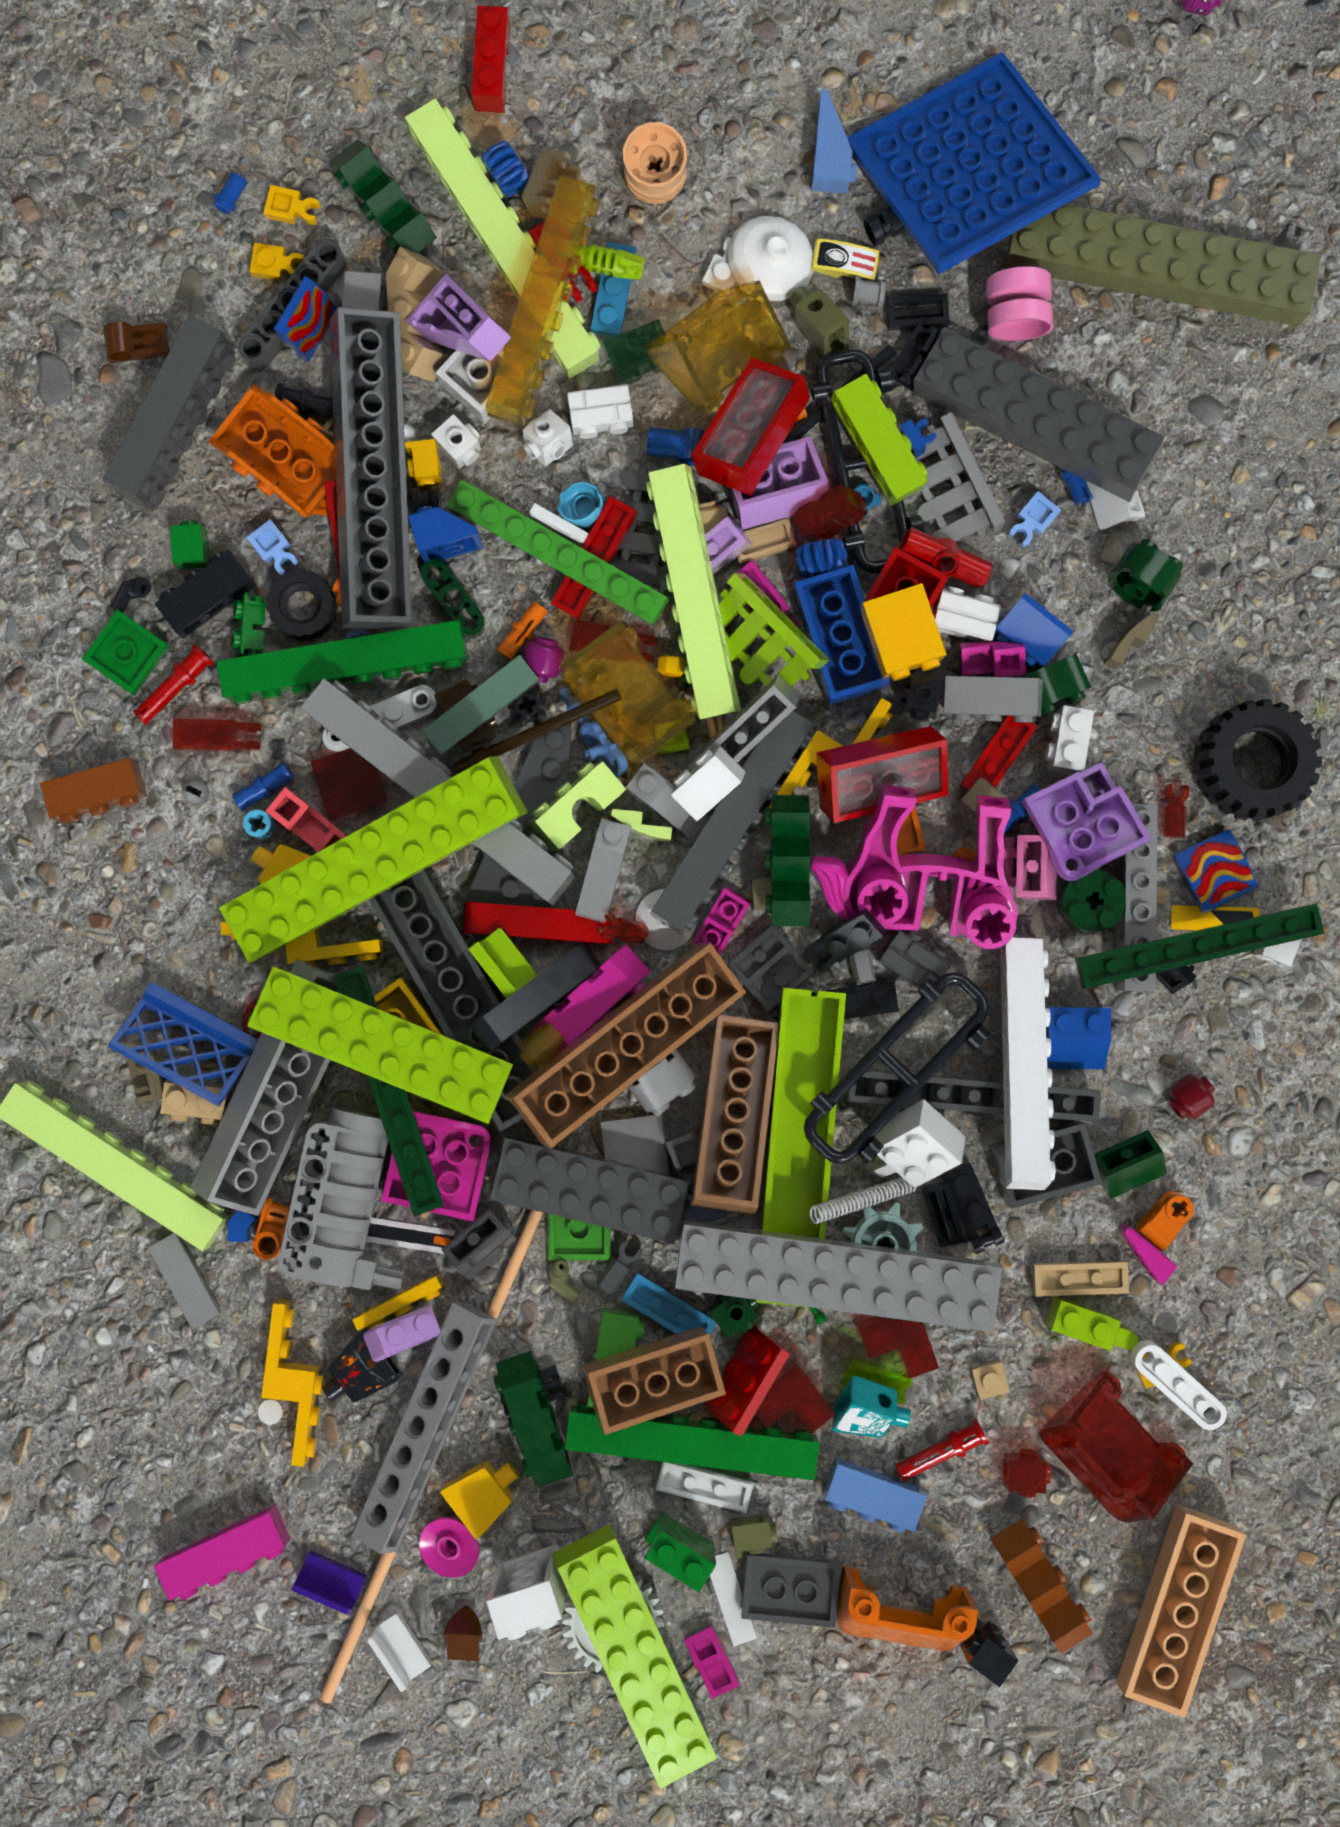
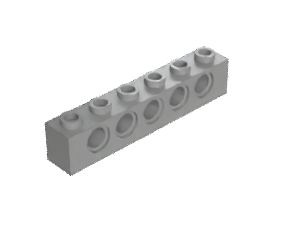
M1132 804L1152 840L1117 858V880L1124 887L1126 905L1124 913L1116 925V949L1156 940L1158 805ZM1156 973L1117 981L1116 991H1156Z

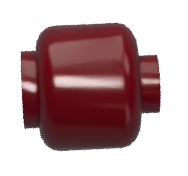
M1187 1074L1169 1088L1168 1094L1170 1098L1167 1102L1181 1119L1187 1117L1190 1120H1196L1214 1106L1215 1100L1212 1093L1215 1091V1088L1205 1076L1199 1079L1193 1074Z

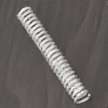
M897 1178L866 1188L865 1190L862 1189L849 1195L813 1205L810 1209V1217L815 1224L822 1223L823 1221L826 1222L831 1220V1218H838L839 1215L843 1216V1214L846 1215L847 1213L859 1211L860 1209L915 1192L916 1188L912 1189V1185L907 1181L905 1182L904 1178ZM813 1209H814V1216H815V1218H816L817 1221H815L814 1218H813V1213H812Z

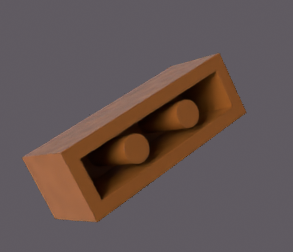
M132 758L122 759L40 783L49 819L61 821V824L77 822L80 820V815L91 813V816L108 813L110 811L109 807L119 804L122 808L139 804L138 799L147 797L138 761Z

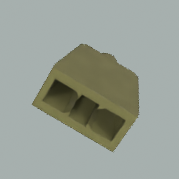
M804 287L795 290L790 300L795 305L796 325L818 357L822 359L831 353L847 350L849 348V319L821 289H817L812 294H809Z

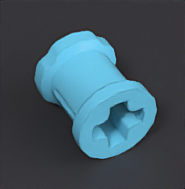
M259 809L248 812L243 820L245 831L257 839L271 838L277 829L275 819ZM257 820L266 824L264 830L258 829L255 825Z

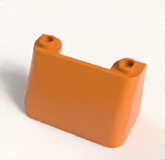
M844 1566L836 1619L840 1629L849 1635L940 1651H950L974 1633L979 1610L967 1587L951 1585L950 1593L942 1599L933 1597L931 1613L882 1605L877 1595L873 1593V1588L866 1586L862 1582L860 1569Z

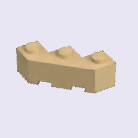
M400 246L386 272L388 312H399L402 368L410 375L434 382L437 377L435 372L445 363L448 355L433 342L423 337L406 320L432 291L443 271L425 256Z

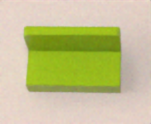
M498 928L483 941H478L468 949L506 999L538 976L501 928Z

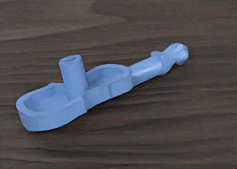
M563 686L558 690V697L567 704L566 709L570 710L581 705L579 699L570 695L571 690ZM590 715L578 719L582 725L580 737L589 748L584 752L586 760L589 762L598 759V762L603 761L617 778L623 776L628 771V762L623 752L615 743L608 739L599 723L593 720Z

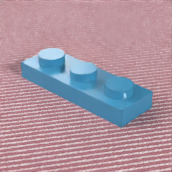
M607 242V249L612 247L617 251L621 249L637 255V247ZM605 273L601 274L591 324L593 334L621 339L632 279L615 278L613 275L606 276Z
M639 1272L636 1273L621 1298L625 1303L676 1334L701 1326L710 1335L716 1325L713 1317Z

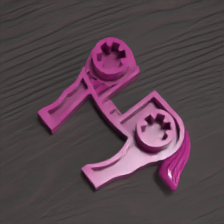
M890 785L882 786L876 810L864 827L860 845L846 867L837 857L813 856L810 858V867L819 880L826 902L844 920L867 908L884 929L919 931L928 876L939 877L940 881H946L947 878L954 879L947 919L951 935L958 938V933L968 937L976 946L984 949L1000 948L1007 944L1014 936L1018 910L1003 870L1005 855L1004 831L1012 810L1008 798L977 795L975 860L973 861L938 854L898 855L897 837L899 830L907 816L915 808L916 794L914 788Z

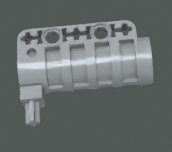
M332 1106L329 1120L315 1124L308 1129L278 1260V1266L284 1275L326 1285L351 1286L369 1291L374 1287V1284L401 1290L405 1271L378 1266L380 1259L363 1256L388 1145V1138L380 1114L354 1108ZM322 1130H325V1135L330 1136L329 1141H326L325 1135H321ZM315 1159L322 1163V1173L315 1169ZM320 1182V1187H317L316 1183ZM313 1198L316 1199V1203H312ZM304 1206L308 1207L307 1211H304ZM301 1222L308 1225L309 1234L302 1230Z

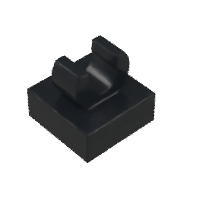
M1192 964L1188 967L1182 966L1156 972V978L1171 994L1191 984L1197 976L1193 973L1194 966Z

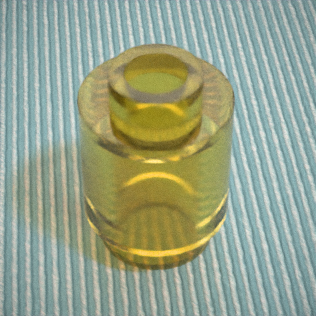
M548 1022L543 1027L540 1025L519 1045L522 1051L518 1055L531 1068L535 1064L541 1068L562 1048L560 1045L565 1039Z

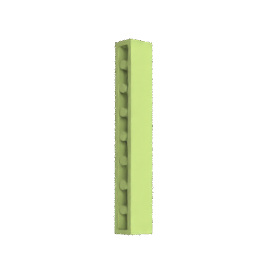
M680 464L649 472L650 481L647 482V492L650 500H654L657 511L653 513V521L656 530L661 531L663 543L659 544L662 560L664 562L667 561L669 574H666V583L669 592H673L676 603L672 605L673 617L676 623H680L682 635L678 636L681 652L686 653L688 665L685 666V675L689 684L692 683L695 696H691L692 709L695 714L699 715V719H708L739 712L741 707L692 469L686 464Z
M32 1081L15 1083L0 1105L1 1120L201 1251L210 1248L230 1217L224 1212V1206L207 1202L190 1188L191 1184L186 1182L180 1184L172 1178L173 1173L160 1165L154 1167L146 1161L148 1157L134 1148L128 1150L120 1144L122 1140L108 1131L102 1133L95 1128L96 1123L92 1119L81 1114L79 1117L69 1111L70 1106L66 1102L58 1098L52 1100L44 1095L43 1092L45 1090L40 1085Z

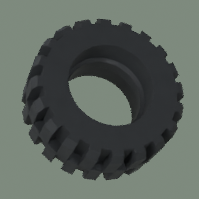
M1261 699L1257 702L1250 700L1224 711L1209 722L1210 726L1204 729L1199 736L1201 743L1195 746L1194 755L1198 756V762L1193 764L1194 773L1200 772L1201 780L1197 781L1200 790L1206 788L1209 794L1205 798L1210 804L1218 803L1220 805L1218 809L1220 812L1226 815L1233 813L1236 819L1246 820L1250 818L1252 821L1275 817L1293 810L1299 806L1300 801L1308 798L1312 793L1310 786L1317 784L1320 777L1319 773H1315V770L1322 767V757L1316 754V750L1321 748L1319 739L1313 740L1311 733L1315 729L1311 723L1303 724L1301 719L1304 715L1298 710L1290 713L1288 711L1289 705L1282 702L1273 705L1272 701L1268 699ZM1254 732L1265 736L1276 746L1281 758L1280 774L1275 784L1268 788L1257 789L1248 785L1239 777L1234 768L1232 757L1234 745L1237 739L1246 733Z

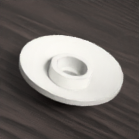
M660 889L648 894L639 904L635 918L636 928L641 938L648 945L660 950H672L684 945L691 938L695 931L696 923L691 931L685 928L683 933L679 934L650 915L651 910L665 890Z

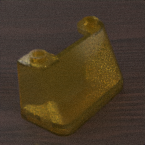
M760 280L731 286L716 293L652 341L646 347V350L651 360L697 412H705L708 415L719 410L722 405L721 402L725 398L722 392L737 381L751 357L774 365L783 359L782 354L791 348V345Z
M619 621L562 663L560 670L563 681L573 695L579 699L581 704L616 688L619 690L622 700L589 715L599 723L608 739L615 743L623 752L628 766L635 772L696 722L694 717L696 711L687 699L681 701L679 698L673 697L638 651L637 642L640 639L636 632L629 625L625 628L622 622Z

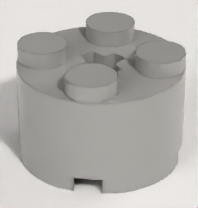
M676 1048L628 1088L646 1112L652 1111L657 1116L670 1107L669 1102L678 1095L682 1098L695 1089L696 1086L693 1081L696 1074Z

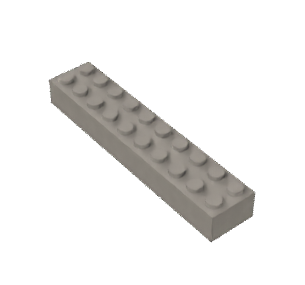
M323 679L300 707L316 722L414 798L451 778L452 772L447 766L434 756L430 761L425 758L428 753L411 738H408L406 741L402 740L401 738L404 734L385 718L380 723L377 720L380 716L375 710L361 699L355 703L353 700L356 697L336 680L330 684L327 680ZM516 820L473 843L552 906L575 879V875L571 871L573 869L572 864L558 853L554 857L548 854L549 847L533 833L529 838L522 833L525 829Z
M683 1220L675 1289L994 1332L1002 1267L996 1262Z

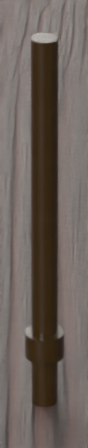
M616 688L487 748L482 746L473 750L472 755L452 763L453 770L456 774H459L488 757L502 755L622 700L621 694Z

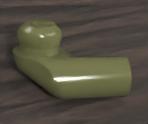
M563 1259L553 1261L549 1267L550 1288L570 1304H573L581 1294V1291L569 1283V1265Z

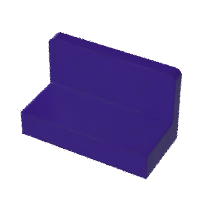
M310 1550L291 1590L349 1615L367 1575Z

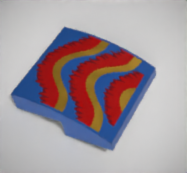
M305 276L274 330L283 342L293 347L299 358L309 362L330 327V318L337 307L315 282Z
M1230 829L1174 855L1173 861L1188 883L1187 890L1202 914L1244 896L1259 887L1253 871Z

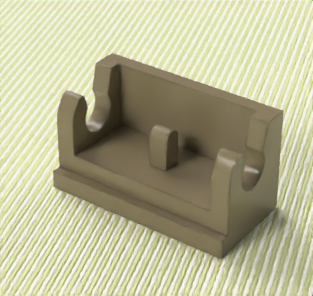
M542 147L522 194V199L530 217L561 221L581 173L579 166L562 162H570L571 154Z
M157 1036L145 1038L146 1044L158 1042ZM140 1039L124 1043L129 1048L142 1045ZM160 1049L148 1051L151 1060L157 1063L163 1062ZM126 1057L136 1096L134 1099L135 1104L139 1105L162 1099L164 1082H168V1079Z

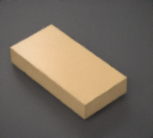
M783 518L743 530L753 544L736 558L740 566L752 560L756 561L797 548V542L789 518Z

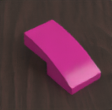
M1009 642L960 643L962 676L993 673L994 677L1026 675L1025 645Z
M713 1626L684 1639L694 1665L699 1670L711 1699L740 1686L739 1679Z

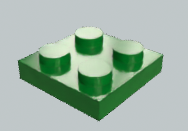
M117 609L82 660L135 696L170 646Z

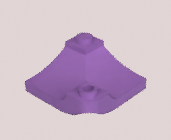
M1103 762L1080 773L1076 772L1024 798L1022 801L1049 850V859L1058 875L1067 881L1078 880L1152 840L1122 786L1116 787ZM1066 862H1072L1075 865V870H1069L1066 867Z

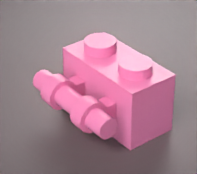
M1017 835V849H1015L1014 837H1004L1005 855L1003 870L1013 897L1014 887H1016L1017 898L1025 900H1057L1058 873L1049 859V850L1041 835ZM1015 860H1017V876H1016V877H1015Z

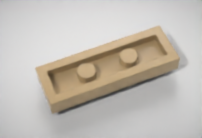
M1125 1260L1032 1264L1033 1294L1036 1297L1129 1293L1128 1262Z

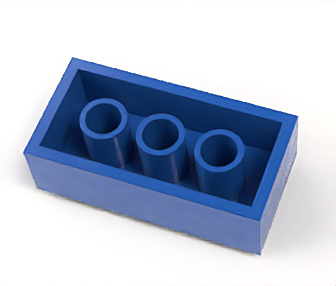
M854 565L794 582L792 592L805 634L830 659L821 669H817L827 705H833L887 688L890 679L889 677L885 679L882 677L860 612V607L865 602Z

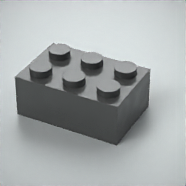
M1074 1121L1049 1128V1130L1054 1131V1148L1050 1149V1161L1055 1162L1056 1173L1054 1181H1051V1184L1045 1190L1006 1189L1005 1141L988 1145L1006 1206L1013 1209L1102 1184L1084 1122Z

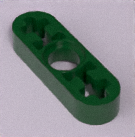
M431 559L425 562L421 568V577L451 620H459L465 626L467 624L466 620L459 613L465 609L472 619L479 618L476 621L478 626L476 629L473 630L471 627L464 628L465 636L469 638L480 636L485 630V619L463 587L441 560ZM431 568L437 571L442 569L440 576L447 584L442 589L436 579H428L431 576L429 572ZM453 590L460 592L462 600L459 605L451 607L445 603V596L448 592Z

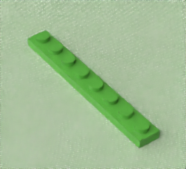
M462 479L447 504V507L653 626L669 601L667 596Z

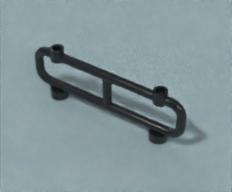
M845 350L834 352L824 356L818 362L816 367L817 384L811 385V396L814 403L821 402L848 528V533L842 534L844 547L847 551H853L854 559L862 570L869 573H880L888 559L872 561L865 554L864 536L860 530L848 474L850 470L868 466L862 455L845 459L835 408L830 401L833 391L827 372L831 366L857 362L862 366L864 375L867 374L870 381L874 380L878 384L881 393L893 390L892 374L889 367L875 369L872 358L863 351ZM904 500L892 506L900 542L905 531L910 527L925 533L923 520L920 515L907 517Z
M951 972L942 975L935 982L929 978L917 990L921 997L828 1094L822 1090L809 1103L814 1109L805 1119V1137L810 1145L831 1163L843 1164L851 1161L858 1155L868 1164L884 1147L875 1136L965 1042L974 1051L989 1037L991 1033L982 1025L989 1012L988 999L983 991L968 977L961 973ZM958 985L975 1001L977 1005L976 1012L932 1059L914 1075L888 1049L948 986ZM880 1059L906 1086L845 1150L836 1151L819 1136L816 1126L848 1090Z

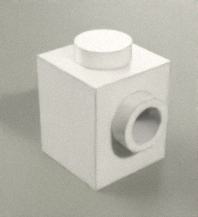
M454 414L431 434L441 451L458 469L464 465H471L479 457V451L481 450L478 440L480 438L479 433L470 423L464 425Z

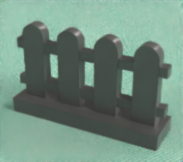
M639 466L638 472L630 471L623 477L624 486L627 490L634 492L632 501H622L624 504L636 509L638 515L618 549L622 550L621 560H612L610 564L654 590L655 586H658L663 595L674 597L673 592H669L666 583V574H669L667 561L664 562V567H660L661 554L659 544L663 543L661 531H657V535L636 532L637 523L654 525L653 513L657 512L654 504L641 503L643 493L648 494L647 482L650 481L649 473H647V467ZM692 471L697 493L700 480L696 472ZM631 552L652 555L651 565L630 562Z

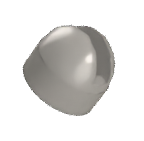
M192 779L184 784L182 794L189 803L201 804L208 798L209 790L204 782ZM191 786L202 792L198 797L188 792V788Z

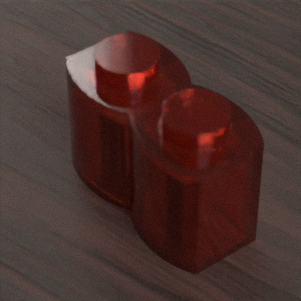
M837 486L826 491L818 501H811L802 505L794 513L793 518L801 536L821 541L832 538L842 527L858 523L866 516L868 511L861 493L845 486Z

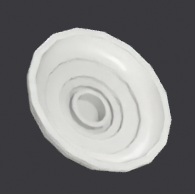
M760 216L747 220L734 232L728 246V264L735 280L748 293L762 300L783 301L789 299L798 288L808 286L813 274L811 266L814 252L806 235L794 223L781 217Z

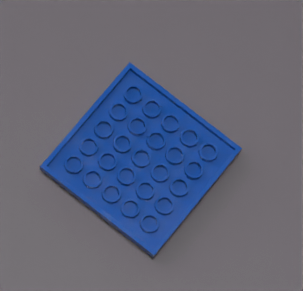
M1003 52L847 137L852 149V155L938 274L1100 186V176Z

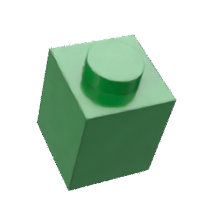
M196 521L179 522V526H170L173 564L180 570L204 568L207 566L210 560L208 531Z

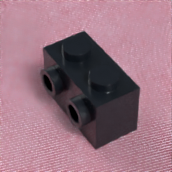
M977 1618L974 1633L962 1642L960 1647L970 1666L998 1687H1001L1018 1663V1659L1009 1642L1002 1636L1003 1631L991 1621L985 1624Z

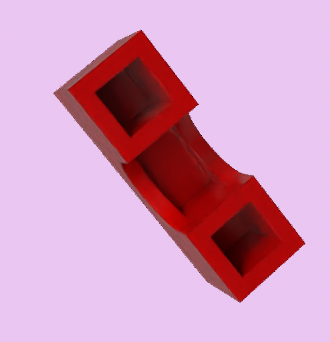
M477 5L472 99L475 111L505 113L507 90L506 55H509L511 28L508 7Z

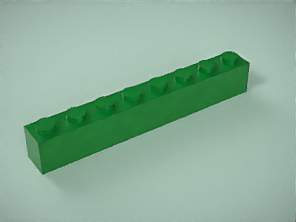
M457 620L217 661L222 698L230 701L233 700V704H246L252 702L251 697L263 695V699H276L282 697L281 692L293 690V694L312 692L311 687L318 686L323 679L327 680L330 684L335 680L340 684L341 682L352 680L353 684H365L372 682L371 677L383 675V679H395L402 677L401 672L413 670L414 674H425L432 672L431 667L443 665L444 669H455L462 667V662L469 661L464 624Z
M578 1402L577 1406L571 1405L565 1450L815 1480L819 1440L816 1435H812V1431L807 1429H794V1433L781 1431L782 1428L775 1425H763V1429L751 1428L749 1423L744 1434L739 1436L733 1433L725 1424H719V1419L702 1417L701 1421L688 1420L689 1416L672 1413L670 1417L660 1416L604 1435L598 1426L594 1408L587 1406L588 1402Z

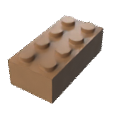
M701 1326L582 1365L597 1423L604 1435L726 1395L710 1335Z

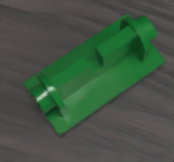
M245 592L239 597V600L234 602L233 618L238 620L237 631L233 630L231 636V649H235V658L240 657L244 652H247V656L263 653L264 631L253 630V625L264 626L266 603H263V597L251 596L250 601L248 600V593Z

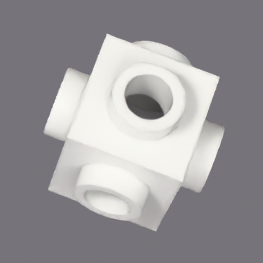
M550 409L536 420L530 421L522 430L525 452L531 459H537L545 467L552 461L560 459L573 446L570 426Z

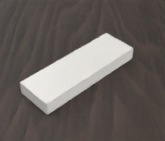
M662 1462L656 1490L747 1513L754 1480L700 1466Z

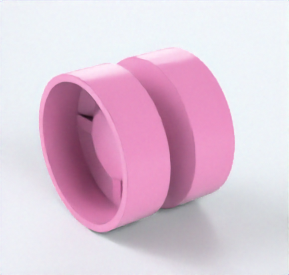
M1014 267L998 271L987 278V304L991 306L987 312L988 334L990 337L1001 341H1025L1044 336L1052 331L1053 309L1052 305L1048 302L1052 297L1051 274L1049 271L1038 267Z

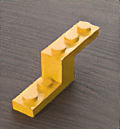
M881 698L853 744L873 739L871 737L877 728L883 731L892 717V714L888 712L892 705L890 702ZM817 730L776 795H791L797 785L803 788L812 774L808 767L810 766L817 771L816 752L843 745Z
M221 922V935L231 936L232 941H237L227 922ZM320 927L285 946L287 963L293 965L296 959L316 966L315 962L325 960L328 961V966L347 963L346 958L358 956L359 961L376 960L378 953H385L384 942L379 939L322 947Z
M278 1299L272 1306L261 1398L299 1402L291 1466L304 1467L310 1458H314L317 1439L312 1438L313 1426H318L320 1419V1407H316L317 1395H321L323 1391L324 1376L320 1375L321 1366L284 1362V1359H288L290 1355L291 1341L287 1340L288 1328L293 1326L295 1310L290 1309L291 1300Z

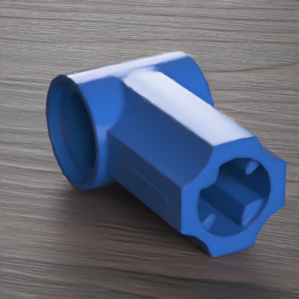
M650 427L646 453L650 456L678 459L682 464L695 466L691 454L705 433V430L684 428L682 431Z

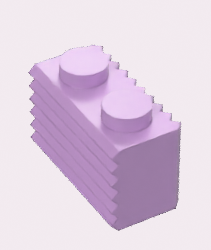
M428 1305L378 1325L363 1333L372 1360L379 1362L438 1336L441 1330L431 1306Z

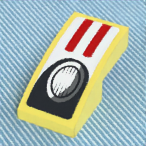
M817 239L815 241L811 270L834 278L844 275L855 279L858 276L861 277V280L875 281L880 251L842 241Z

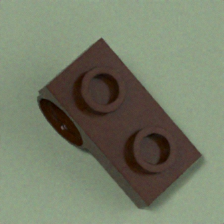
M117 321L104 325L106 357L110 363L166 357L170 352L168 331L164 322L132 326L127 322Z

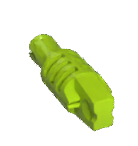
M565 241L561 244L560 262L585 266L588 272L594 273L596 271L597 274L605 273L606 276L613 275L615 278L641 280L644 273L645 258L621 249L617 251L612 247L607 249V246L599 247L598 244L589 245V247Z

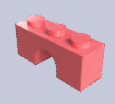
M284 787L266 810L279 823L312 846L317 853L348 836L286 787Z

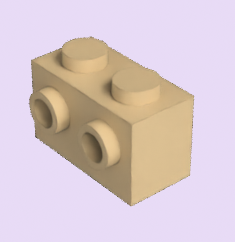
M172 1081L164 1082L160 1113L170 1114L169 1120L188 1122L189 1117L201 1118L200 1123L219 1125L234 1094L235 1087H232L218 1107ZM204 1084L207 1090L216 1095L223 1088V1086Z

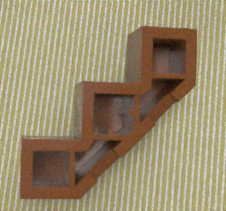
M1023 1519L990 1538L1061 1654L1093 1634L1087 1624L1092 1619L1082 1603L1075 1605L1063 1585L1068 1580L1058 1564L1052 1567L1040 1548L1044 1541L1034 1526L1028 1529Z

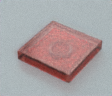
M348 749L311 761L329 820L388 802L379 770L354 750Z

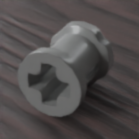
M856 276L852 304L857 305L858 302L872 303L882 308L886 280L881 279L880 282L861 280V277Z

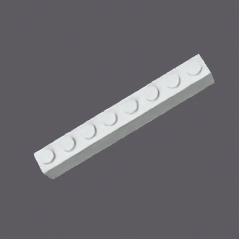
M1012 937L1007 944L1000 947L1006 1189L1045 1190L1051 1184V1181H1054L1056 1173L1055 1162L1050 1161V1149L1054 1148V1131L1049 1130V1118L1053 1116V1100L1048 1099V1087L1050 1088L1052 1085V1070L1047 1068V1057L1051 1055V1039L1046 1038V1027H1049L1050 1009L1045 1008V997L1049 995V980L1044 979V968H1047L1048 950L1043 949V939Z

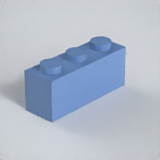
M837 1457L833 1461L823 1490L825 1500L829 1501L828 1505L844 1512L849 1508L857 1511L859 1517L870 1522H875L876 1519L888 1522L887 1526L902 1533H905L906 1529L915 1532L927 1498L924 1489Z

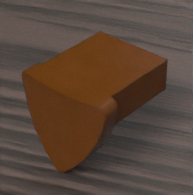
M465 1605L452 1616L444 1630V1638L447 1639V1660L479 1661L480 1641L482 1640L481 1624L474 1611L468 1605Z

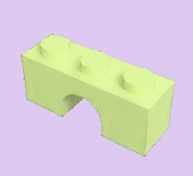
M603 761L594 765L591 762L587 763L576 773L579 778L575 782L563 784L554 792L557 798L549 805L545 801L531 813L534 818L528 822L529 826L547 844L551 851L560 850L582 830L572 816L573 805L578 799L585 800L595 811H600L609 806L626 790Z

